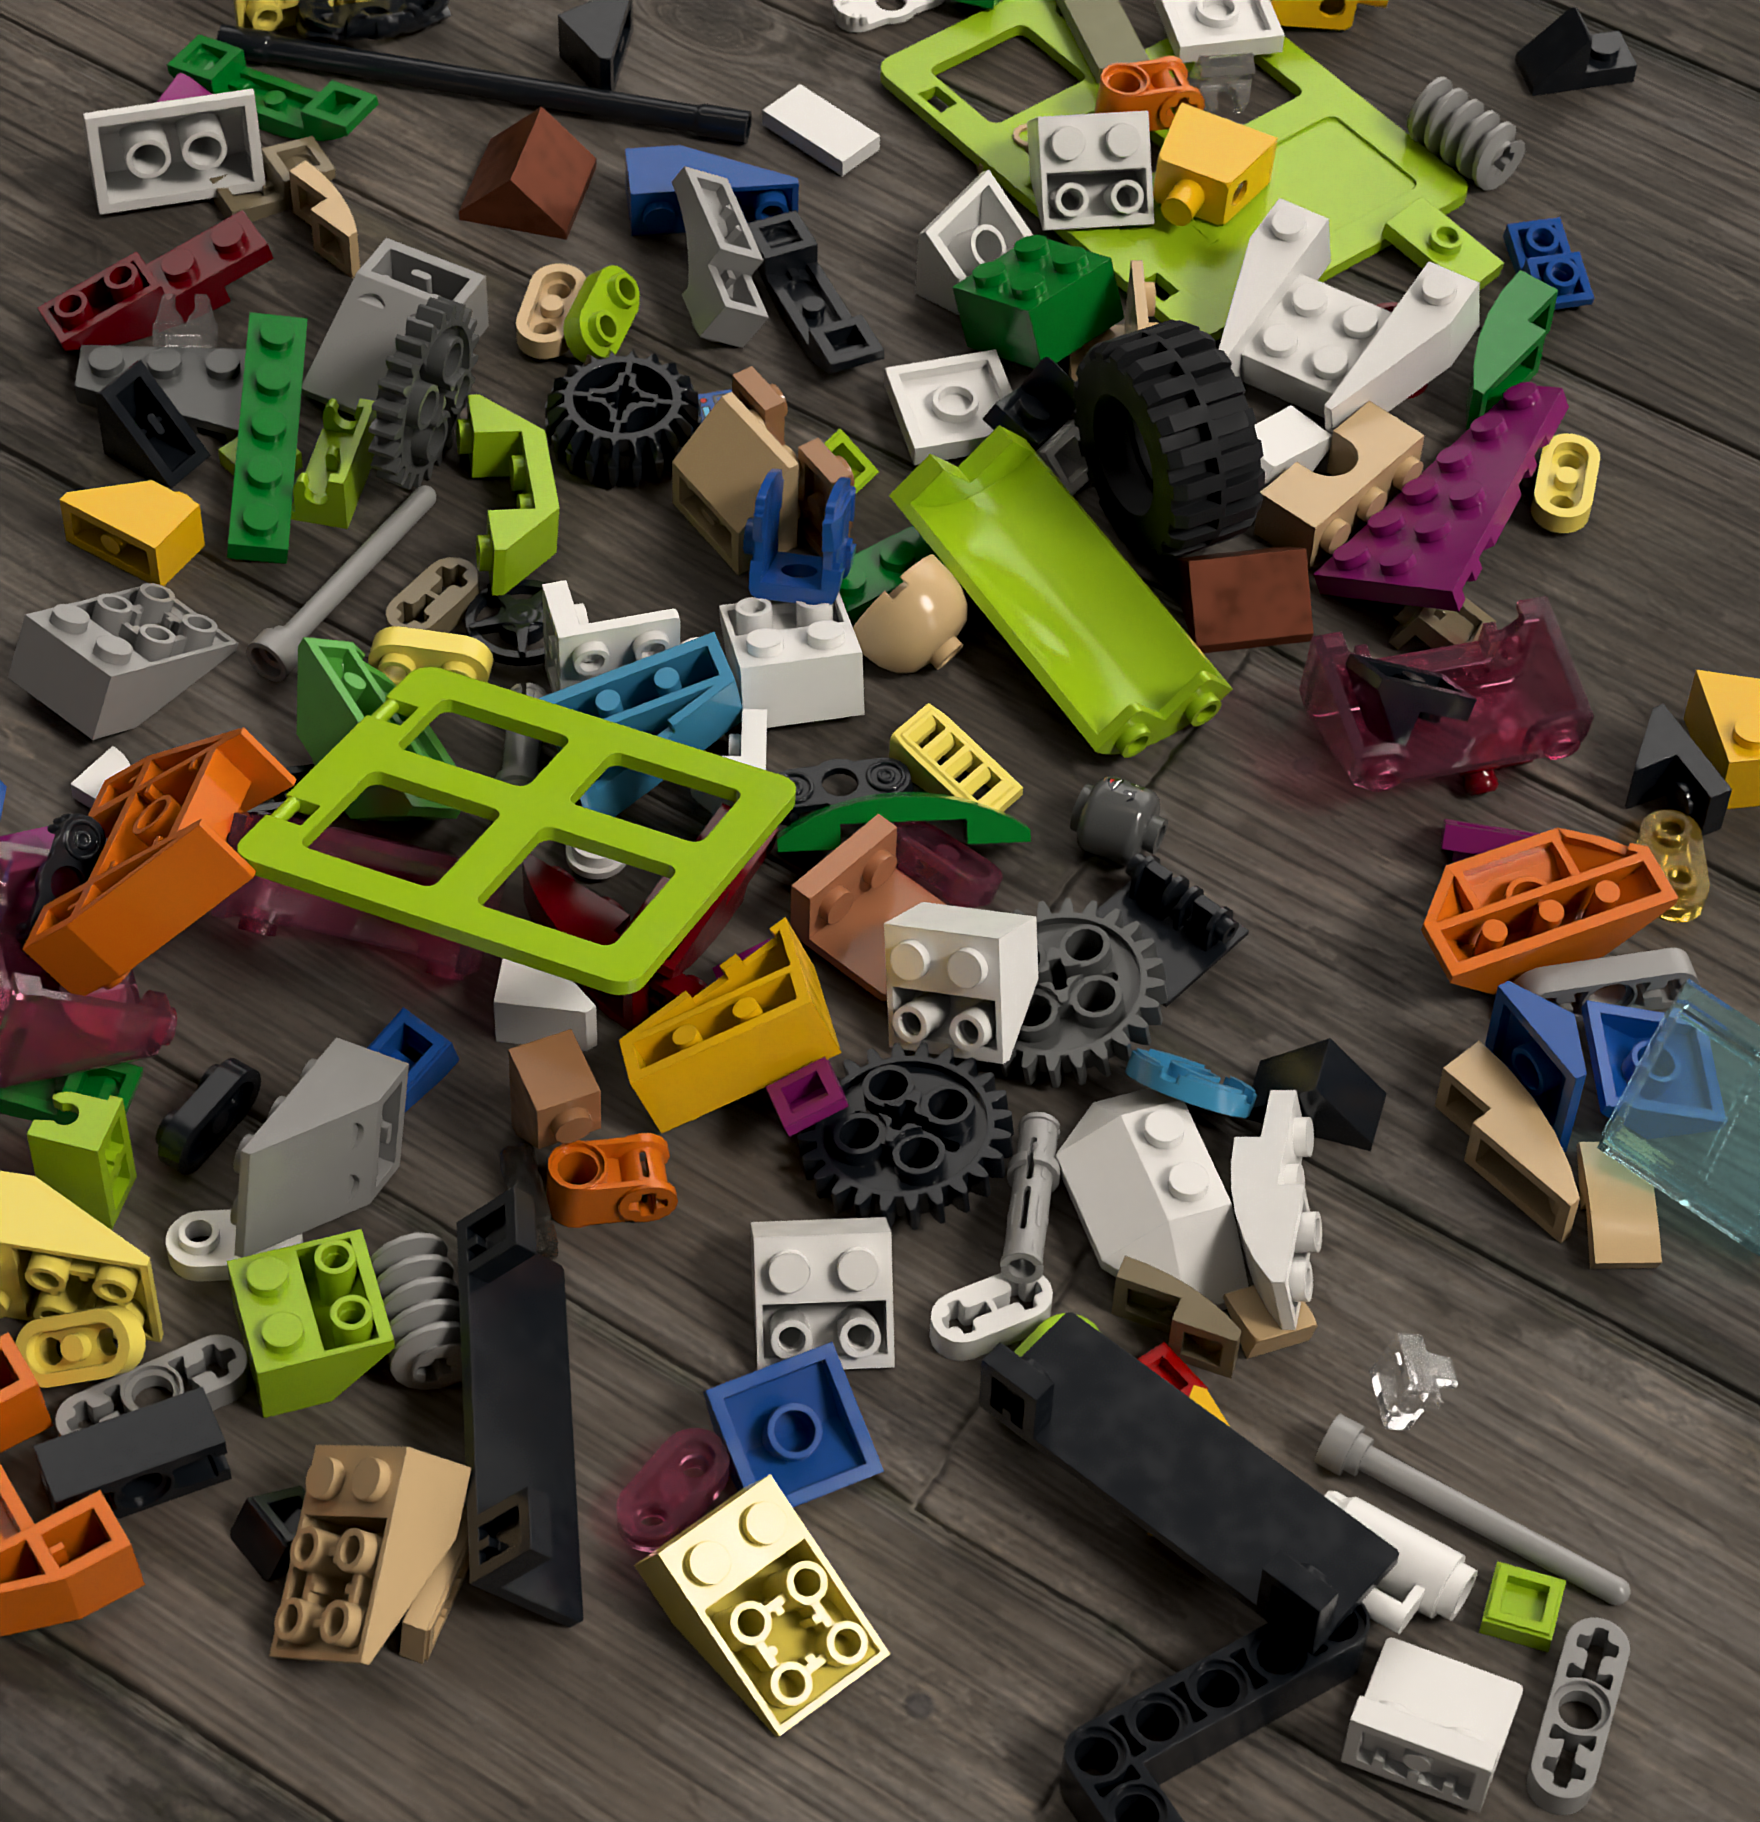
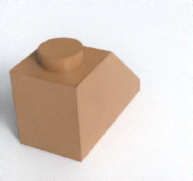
M572 1029L508 1049L511 1124L517 1136L537 1149H541L559 1142L572 1143L582 1139L589 1132L601 1129V1090Z

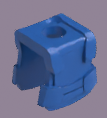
M773 468L767 473L755 501L754 518H748L745 526L744 554L753 555L750 562L749 591L753 597L789 603L802 601L809 605L821 603L832 605L839 594L842 580L848 576L852 568L857 544H853V538H848L849 521H854L856 488L850 485V478L840 477L830 493L822 523L823 557L779 552L778 530L784 479L782 469Z

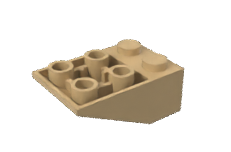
M316 1445L312 1464L306 1476L305 1497L297 1533L290 1548L291 1560L281 1605L275 1616V1632L269 1656L278 1659L370 1665L457 1539L471 1468L404 1446Z

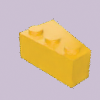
M1696 670L1684 714V721L1689 735L1732 788L1727 809L1760 806V679Z
M786 917L769 928L774 938L743 961L737 954H734L719 965L724 975L693 998L687 991H684L619 1039L630 1085L661 1134L740 1098L753 1094L824 1056L827 1060L841 1053L815 967Z

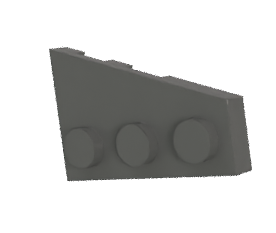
M81 345L75 381L77 402L97 408L95 395L133 363L142 360L196 435L203 428L225 434L227 443L238 437L246 349Z

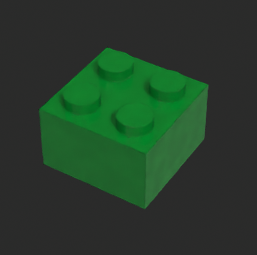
M1031 235L1018 240L1014 244V248L994 261L977 266L973 270L972 275L952 287L967 347L982 352L996 349L1000 358L1033 369L1046 356L1055 363L1059 362L1125 319L1111 258L1086 251L1082 247L1053 241L1042 235Z

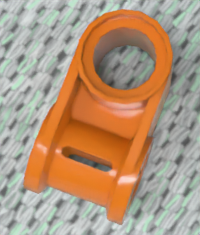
M1164 56L1154 60L1133 63H1114L1103 69L1094 114L1148 111L1149 131L1170 129L1181 103L1204 110L1205 99L1198 88L1190 86L1187 81L1188 70L1183 61L1176 56ZM1169 71L1172 72V74L1174 75V78L1171 77ZM1171 107H1173L1175 114H1173L1172 110L1170 109Z
M637 1133L621 1138L589 1141L578 1140L572 1143H562L552 1151L548 1158L546 1207L550 1216L557 1223L574 1228L626 1221L650 1222L668 1216L676 1209L678 1198L675 1187L667 1180L665 1164L670 1157L667 1141L656 1134ZM640 1153H645V1161L640 1162ZM643 1194H647L648 1201L646 1203L641 1200Z

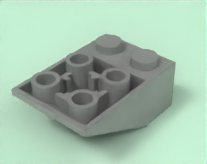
M386 238L356 273L304 379L301 395L327 404L331 398H335L339 404L338 409L351 415H355L360 398L376 401L379 391L377 383L379 379L387 374L388 368L385 361L387 356H394L396 352L395 338L397 334L405 336L407 318H416L418 305H427L430 297L438 299V296L465 304V307L472 309L471 318L477 320L473 334L479 335L480 338L489 327L486 276Z
M145 583L139 587L110 594H100L98 597L70 604H59L53 608L25 614L8 678L89 738L95 740L137 728L237 650L238 642L218 629L216 622L211 618L197 614L176 599L175 594L167 587L155 583Z
M337 1037L318 1060L312 1058L307 1062L297 1085L287 1097L281 1095L275 1100L266 1122L255 1135L247 1134L243 1138L235 1154L233 1169L235 1173L239 1174V1188L230 1214L231 1224L236 1226L235 1256L242 1258L258 1253L367 1206L374 1200L400 1166L409 1063Z

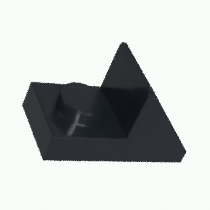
M1577 7L1568 9L1518 51L1515 59L1532 96L1634 82L1637 64L1620 31L1590 34Z
M1046 356L1039 362L1022 385L996 402L982 420L993 430L1000 425L1023 437L1036 451L1068 420H1074L1073 411L1076 409V400L1073 398V385L1075 381L1051 358Z
M1351 653L1345 663L1367 729L1397 754H1401L1404 751L1418 718L1432 723H1440L1443 716L1468 722L1477 701L1475 697L1444 674Z
M1664 704L1654 707L1635 765L1625 807L1630 809L1667 794L1676 814L1680 817H1685L1700 837L1720 830L1732 788Z

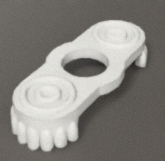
M832 0L835 21L840 28L848 32L860 33L886 24L903 23L917 13L941 5L945 0H903L906 5L895 11L881 9L876 4L878 0Z

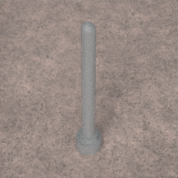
M427 485L419 486L284 626L266 628L259 633L247 646L246 656L251 666L261 676L274 682H280L289 675L298 665V645L303 637H308L435 504L437 496L434 489Z
M1340 1413L1324 1436L1314 1463L1339 1476L1344 1471L1353 1476H1356L1361 1471L1612 1605H1621L1629 1599L1631 1590L1625 1579L1373 1447L1374 1439L1364 1434L1365 1426Z

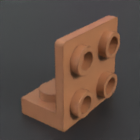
M877 814L791 885L790 925L802 943L881 1001H887L884 923L921 902L946 904L896 868L897 827L880 814Z

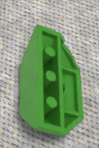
M303 637L298 645L297 736L308 751L315 766L366 715L371 716L386 701V696L397 686L383 672L364 662L365 654L353 642ZM395 713L387 722L401 726L409 717ZM430 725L404 749L456 766ZM383 785L367 787L344 810L350 819L392 822L456 819L461 812L460 810Z

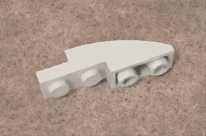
M1270 1090L1261 1137H1234L1231 1158V1191L1246 1262L1259 1296L1268 1312L1282 1330H1296L1301 1302H1310L1312 1298L1313 1272L1309 1258L1311 1252L1320 1251L1322 1244L1321 1216L1319 1212H1310L1305 1190L1304 1170L1301 1164L1303 1157H1311L1313 1153V1122L1311 1117H1302L1296 1090Z

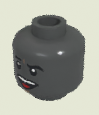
M1108 775L1100 779L1095 785L1087 783L1083 787L1073 808L1070 829L1077 832V843L1083 851L1127 867L1129 861L1137 853L1143 855L1145 852L1157 853L1163 842L1168 820L1159 816L1160 799L1154 791L1116 776Z

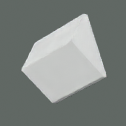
M986 170L977 176L918 235L916 294L959 315L952 287L972 275L973 270L977 266L994 261L1014 248V244L1018 240L1033 235L990 170Z

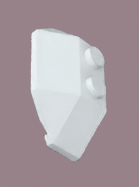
M1152 1088L1093 1102L1056 1153L1055 1159L1060 1165L1061 1178L1100 1267L1116 1277L1126 1255L1174 1276L1211 1300L1221 1310L1227 1309L1223 1300L1224 1294L1249 1287L1234 1211L1229 1196L1185 1102Z

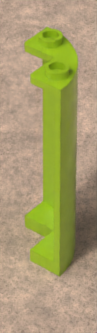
M999 425L958 467L930 453L889 495L1095 752L1110 755L1122 754L1124 758L1133 757L1147 746L1171 736L1190 723L1193 726H1200L1211 720L1220 710L1221 700L1233 690L1023 437Z

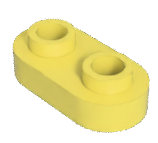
M1559 434L1553 436L1549 445L1542 448L1531 504V514L1541 527L1556 533H1571L1583 528L1588 522L1600 463V452L1592 441L1576 434Z
M393 626L384 628L376 633L369 653L368 664L383 672L396 685L410 672L423 667L442 668L488 683L493 665V655L484 643L470 636Z
M110 1305L32 1320L21 1329L15 1344L37 1380L39 1387L50 1388L109 1378L132 1371L143 1358L146 1339L142 1324L133 1312L122 1306ZM113 1332L117 1337L118 1348L113 1342ZM57 1340L61 1343L60 1351L63 1356L62 1358L57 1353Z

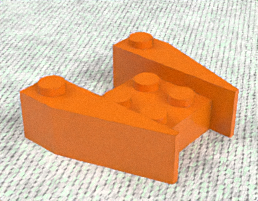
M244 727L149 755L106 779L88 816L99 822L104 830L105 837L108 838L86 883L43 906L22 950L77 1000L101 987L105 990L114 988L125 979L131 969L254 878L256 870L225 841L228 833L239 823L243 813L293 787L297 779Z
M9 1332L0 1336V1453L53 1426L39 1384ZM0 1464V1637L80 1620L145 1585L133 1547L100 1490L34 1524Z

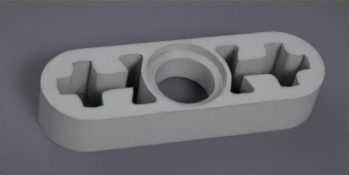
M1664 948L1543 966L1525 972L1514 981V984L1574 1013L1576 1022L1583 1021L1581 1007L1586 1000L1652 1011L1671 1008L1684 1003L1696 993L1699 987V981L1688 954L1679 948Z
M210 1335L137 1366L128 1373L117 1375L67 1398L60 1405L56 1413L55 1422L58 1437L82 1429L79 1428L78 1423L83 1420L90 1419L93 1424H97L119 1416L118 1411H114V1405L122 1403L124 1414L139 1409L134 1400L146 1388L153 1386L164 1387L172 1392L173 1397L185 1393L182 1375L187 1376L188 1386L192 1385L193 1390L203 1386L213 1411L239 1399L249 1386L250 1373L246 1351L239 1341L230 1336ZM217 1362L222 1369H228L229 1374L217 1378L212 1371H206V1367Z
M1586 1618L1578 1621L1569 1629L1528 1770L1526 1786L1531 1799L1541 1809L1555 1815L1576 1813L1588 1803L1591 1797L1630 1655L1629 1640L1619 1626L1606 1619ZM1590 1645H1596L1604 1649L1603 1659L1601 1660L1595 1682L1590 1679L1581 1678ZM1570 1701L1583 1702L1595 1711L1598 1717V1724L1590 1729H1575L1562 1720L1558 1708ZM1562 1749L1576 1753L1567 1788L1558 1787L1553 1784V1773L1556 1770Z

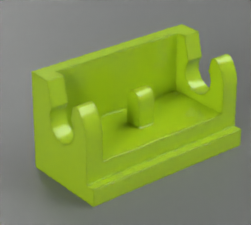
M331 398L327 402L323 412L324 429L320 433L305 473H301L297 477L293 487L294 501L292 504L291 520L348 529L375 455L368 452V448L375 437V434L368 432L370 425L377 417L376 411L371 409L372 404L375 402L374 400L359 399L354 415L356 421H348L340 417L337 412L339 404L335 398Z
M75 1092L54 1094L52 1099L55 1108L61 1111H73L79 1116L76 1121L68 1125H60L53 1120H33L27 1132V1139L35 1177L103 1225L113 1229L137 1177L123 1098L110 1095L108 1100Z

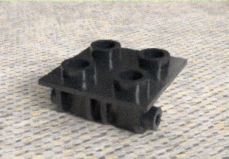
M1137 853L1129 861L1125 873L1131 877V880L1101 905L1098 910L1100 918H1104L1115 908L1120 909L1124 926L1138 921L1141 924L1143 939H1154L1158 958L1163 960L1166 975L1165 986L1168 1002L1162 1005L1167 1007L1248 935L1249 930L1233 919V910L1227 906L1221 908L1204 895L1202 888L1197 885L1189 888L1190 882L1188 878L1183 875L1174 878L1173 873L1160 864V859L1157 856L1151 854L1146 857L1141 853Z

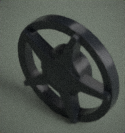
M523 579L505 595H492L489 583L487 588L481 591L467 608L465 616L467 636L484 643L490 649L493 661L511 666H531L545 663L544 647L527 651V646L540 641L544 637L542 584H547L546 582ZM530 594L534 596L528 600H515L510 595ZM494 601L499 606L498 615L476 622L479 613L488 604ZM499 632L503 640L517 645L518 651L497 647L485 640L481 635Z

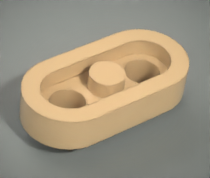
M550 264L540 268L533 274L516 318L517 344L525 354L539 359H551L559 357L569 350L564 337V321L586 279L584 273L578 268L568 264Z

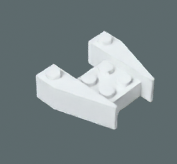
M1279 198L1250 237L1218 350H1223L1232 362L1231 369L1234 375L1239 376L1242 383L1245 382L1324 417L1325 430L1333 435V430L1368 401L1389 412L1451 367L1480 326L1479 282L1428 262L1395 309L1389 312L1318 281L1331 263L1329 219Z

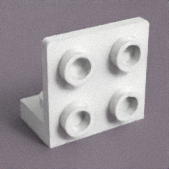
M566 580L542 584L545 669L552 692L680 645V618L676 609L589 623L584 604L573 603Z
M1390 1637L1385 1641L1365 1696L1360 1695L1350 1719L1341 1762L1480 1813L1519 1705L1523 1687L1514 1681Z

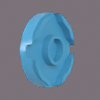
M1137 1048L1132 1050L1125 1073L1130 1078L1158 1092L1229 1116L1249 1117L1257 1097L1255 1090L1250 1085L1235 1077H1225L1224 1083L1219 1084L1221 1078L1212 1073L1211 1070L1206 1069L1205 1065L1155 1049L1146 1051Z

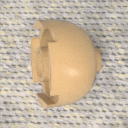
M931 554L903 573L900 578L904 582L898 585L890 594L884 591L853 626L862 654L879 667L897 674L914 673L929 663L939 670L963 647L957 636L967 621L968 603L964 590L953 574Z

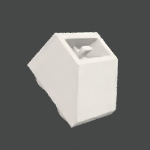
M1148 111L1042 116L1027 121L1030 179L1042 231L1154 224Z
M840 593L832 605H829V603L809 605L802 601L789 603L756 597L745 598L734 604L719 605L726 658L736 680L742 708L767 709V728L865 715L862 650Z
M921 902L885 922L884 939L889 1047L893 1048L894 1043H900L904 1050L916 1051L921 1043H927L929 1053L940 1055L949 1047L953 1048L954 1057L969 1059L973 1057L979 1061L999 1064L1009 1061L1038 981L1036 916Z
M886 1217L751 1222L752 1287L757 1370L832 1341L843 1369L895 1367L891 1230Z

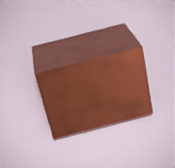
M540 107L490 139L459 210V220L567 240L596 170L597 158L543 107Z
M1281 546L1181 557L1170 561V569L1190 638L1203 653L1313 641L1314 631L1306 548Z

